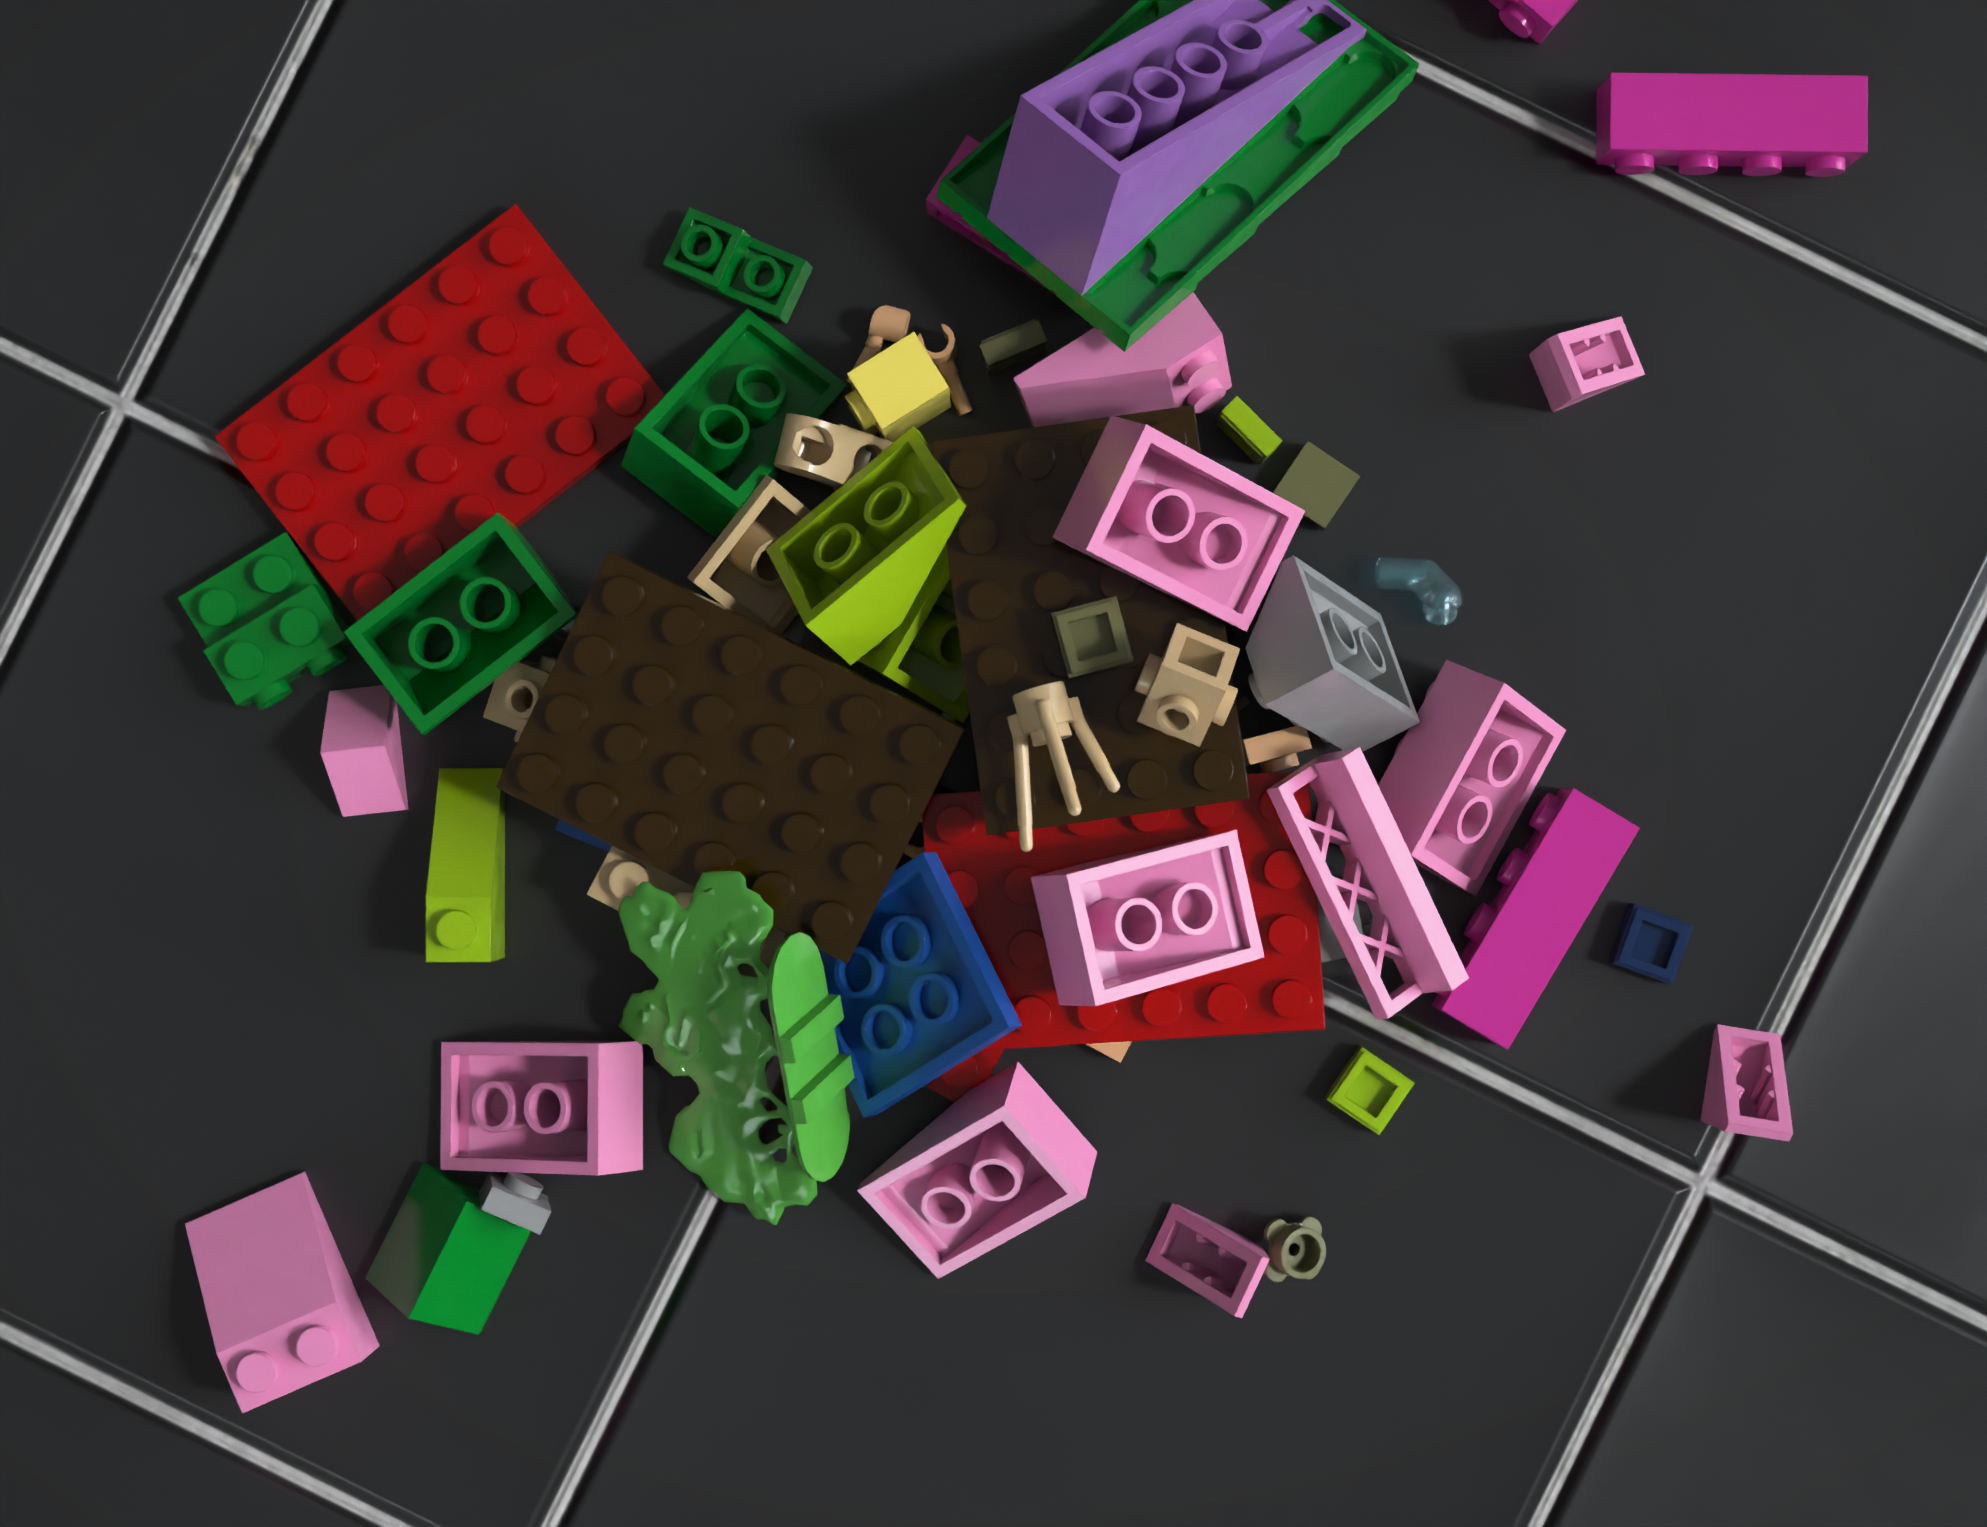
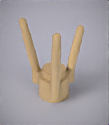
M1063 681L1044 684L1013 695L1012 699L1017 713L1007 717L1013 738L1020 849L1025 852H1029L1033 848L1028 750L1029 735L1033 747L1047 744L1061 792L1063 793L1068 812L1072 816L1079 815L1082 808L1062 739L1072 736L1069 724L1074 729L1107 789L1112 793L1120 789L1119 781L1084 719L1079 698H1068Z

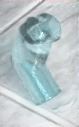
M1377 558L1375 568L1376 588L1412 590L1424 603V617L1432 624L1447 625L1456 619L1457 608L1462 605L1460 587L1435 562L1426 559Z

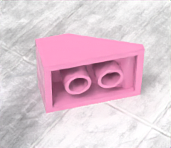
M1194 292L1125 352L1104 336L1101 329L1097 330L1094 327L1013 378L1031 428L1194 405L1195 413H1202L1218 404L1225 396L1226 390L1232 387L1223 334Z
M1111 415L1053 538L1105 565L1247 632L1305 510L1147 424Z
M1237 830L1224 831L1085 862L1031 877L1059 1005L1099 1006L1264 958Z
M591 1040L441 1042L440 1170L595 1176L643 1170V1044H639L637 1041Z
M1016 1062L967 1091L864 1179L857 1191L939 1279L1085 1199L1097 1151L1023 1066Z
M305 1171L185 1223L216 1353L242 1413L360 1363L380 1346Z

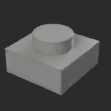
M489 1172L479 1191L481 1210L539 1235L552 1212L548 1196L541 1193L544 1188L543 1185L522 1173L508 1172L506 1177H503L494 1172Z

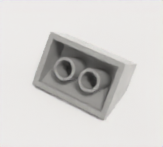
M1294 555L1282 561L1245 648L1253 673L1248 676V681L1252 693L1259 704L1265 709H1272L1288 718L1295 726H1302L1318 735L1323 742H1330L1342 750L1360 747L1363 752L1420 723L1381 614Z

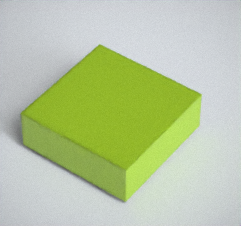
M1238 396L1220 412L1216 419V425L1255 464L1259 463L1261 465L1282 442Z
M1359 1045L1324 1098L1377 1135H1380L1415 1083Z

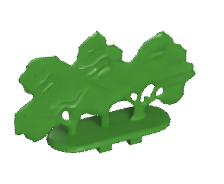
M740 871L702 872L687 908L681 907L670 893L652 886L649 882H642L635 888L633 896H625L619 904V916L630 951L643 960L645 965L658 977L659 981L652 990L631 994L623 1009V1016L618 1026L639 1044H648L653 1049L655 1060L672 1076H690L697 1084L698 1096L691 1105L685 1106L675 1117L668 1144L669 1152L688 1171L701 1176L707 1188L717 1194L723 1202L743 1203L757 1220H767L772 1225H777L785 1207L792 1205L808 1206L818 1194L817 1181L825 1182L834 1177L843 1163L848 1147L850 1117L845 1087L855 1076L851 1054H839L835 1027L844 1019L840 995L828 994L821 955L817 945L809 935L798 932L784 938L775 950L769 968L760 960V945L768 936L773 926V909L763 901L758 893L747 888L745 877ZM740 964H749L754 967L758 977L743 976L737 967ZM767 998L772 1027L760 1011V1001ZM773 1056H778L787 1106L776 1098L767 1084L765 1067L766 1063ZM765 1097L773 1101L777 1106V1110L766 1111L759 1099ZM782 1118L786 1125H778V1131L783 1135L767 1145L763 1144L759 1139V1129L768 1120ZM794 1144H795V1150H796V1153H797V1157H796V1155H795V1154L793 1153V1151H792ZM779 1148L786 1149L787 1160L784 1162L775 1161L773 1154Z

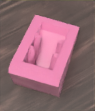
M1621 316L1556 334L1546 339L1529 354L1552 412L1645 375Z
M384 685L329 691L320 754L342 816L349 817L409 810L396 700Z
M1717 1024L1713 1034L1700 1121L1724 1132L1790 1141L1793 1135L1780 1034Z
M1172 1203L1145 1261L1233 1316L1242 1318L1270 1258L1261 1244Z

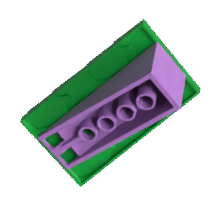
M1140 0L1059 74L1020 95L1016 112L940 180L936 197L956 214L960 213L963 220L1002 252L1006 251L1008 257L1048 290L1056 292L1055 295L1097 330L1101 329L1104 336L1125 352L1194 292L1198 282L1255 233L1260 223L1340 154L1345 144L1393 104L1400 92L1413 81L1419 63L1335 0Z

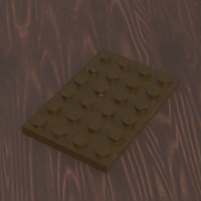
M1194 405L1115 416L1147 424L1201 454ZM1110 417L932 442L934 458L944 469L966 504L961 517L946 542L987 835L1019 831L1013 738L1007 720L1008 716L1017 713L1012 696L1037 686L1058 681L1064 682L1068 698H1079L1084 719L1119 781L1120 789L1115 793L1107 789L1074 729L1069 724L1072 736L1062 739L1082 808L1079 815L1072 816L1068 812L1063 793L1061 792L1047 744L1033 747L1029 735L1032 829L1250 799L1236 698L1225 724L1220 726L1211 722L1200 747L1137 722L1146 695L1134 690L1149 654L1152 653L1162 658L1177 623L1228 643L1225 622L1053 538ZM1117 596L1134 661L1068 679L1051 613ZM1231 675L1228 685L1234 687L1233 676Z
M609 551L496 787L694 887L702 872L740 871L745 877L747 888L758 893L763 901L773 909V927L789 935L798 932L809 935L819 950L848 964L966 727L615 551Z

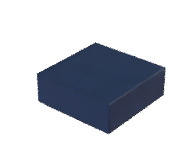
M1629 903L1608 962L1673 985L1695 925L1638 904Z

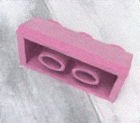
M1446 660L1436 680L1429 686L1425 700L1417 713L1420 723L1410 727L1406 735L1400 740L1396 747L1395 755L1378 786L1415 864L1476 897L1566 729L1507 684Z

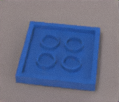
M922 852L894 871L848 964L819 950L824 966L828 994L840 995L844 1019L835 1027L839 1054H851L855 1078L848 1086L863 1118L878 1115L1022 1025L937 852Z

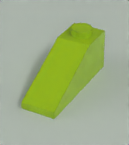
M439 768L426 891V962H493L505 958V792L496 787L505 768Z

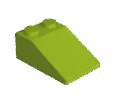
M913 426L771 544L766 551L805 626L848 664L852 665L868 651L880 644L885 637L902 624L961 517L966 504L944 469L934 458L933 451L921 432Z

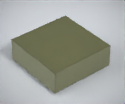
M1033 319L981 341L979 345L980 358L987 375H992L1045 353L1047 339L1039 320L1035 321Z
M1307 441L1272 493L1305 510L1302 518L1323 531L1360 478V475Z
M1117 596L1051 613L1068 679L1134 661Z

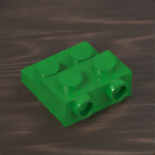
M284 532L178 597V600L208 647L203 650L238 706L252 707L256 705L258 710H263L280 702L293 691L289 683L309 671L313 677H316L334 669L347 659L343 650L353 645L344 634L349 625L305 553L289 532Z

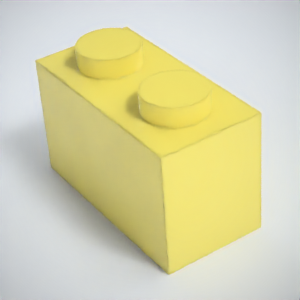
M912 332L847 373L853 391L847 394L845 399L849 404L848 407L863 432L872 435L879 433L883 439L895 442L911 427L915 426L918 428L951 408L949 386L915 332Z

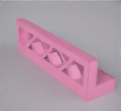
M1360 747L1319 755L1266 790L1376 1019H1389L1422 993L1453 991L1469 979ZM1310 783L1319 802L1315 822L1304 818L1293 795L1295 791ZM1329 842L1339 845L1346 859L1342 880L1331 875L1325 862ZM1356 899L1366 902L1373 916L1369 937L1360 934L1353 921ZM1384 956L1394 960L1404 981L1403 985L1388 994L1380 977Z

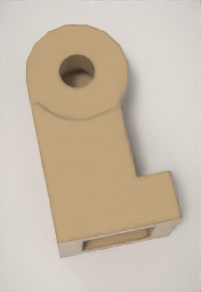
M789 413L786 414L774 466L789 473L831 486L836 491L869 463L871 452H876L879 455L893 442L843 424L838 426L809 416Z

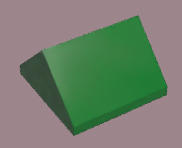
M427 1163L421 1165L365 1279L408 1319L479 1335L532 1231L481 1210L479 1189Z

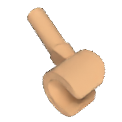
M889 305L881 306L874 311L870 322L869 336L865 342L866 345L853 369L879 354L883 340L896 343L906 337L911 317L909 311Z
M941 324L944 337L948 342L947 347L943 351L938 353L930 352L925 347L921 333L918 335V338L949 386L950 397L958 415L962 416L973 411V408L954 362L958 352L954 333L950 327Z

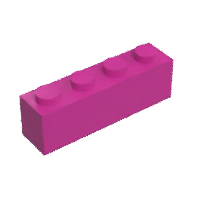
M1610 73L1596 90V165H1615V172L1619 174H1645L1654 171V165L1679 166V173L1683 175H1707L1717 172L1718 166L1742 167V174L1748 176L1778 174L1782 171V167H1805V174L1808 176L1830 177L1845 173V168H1848L1868 152V76Z
M1561 788L1556 796L1551 793L1546 794L1535 809L1529 825L1536 830L1523 851L1516 847L1508 855L1496 878L1503 885L1490 906L1484 902L1480 904L1465 928L1464 935L1470 938L1463 950L1460 960L1469 979L1453 991L1436 992L1438 994L1431 1006L1507 1050L1640 827L1574 788Z

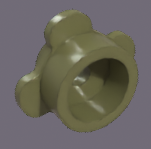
M1304 1216L1299 1222L1291 1223L1275 1218L1268 1222L1264 1229V1238L1268 1241V1257L1270 1258L1264 1270V1274L1268 1279L1274 1282H1282L1287 1276H1292L1297 1279L1309 1280L1319 1273L1325 1261L1326 1245L1321 1236V1224L1316 1218ZM1295 1243V1251L1293 1254L1290 1255L1289 1247L1291 1244Z

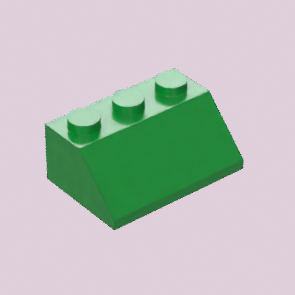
M497 512L345 630L344 634L422 735H426L574 620L578 613L553 573L517 526Z

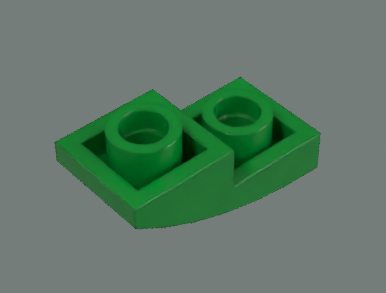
M689 207L663 262L666 268L784 324L788 323L813 269L807 260L754 239L744 229Z

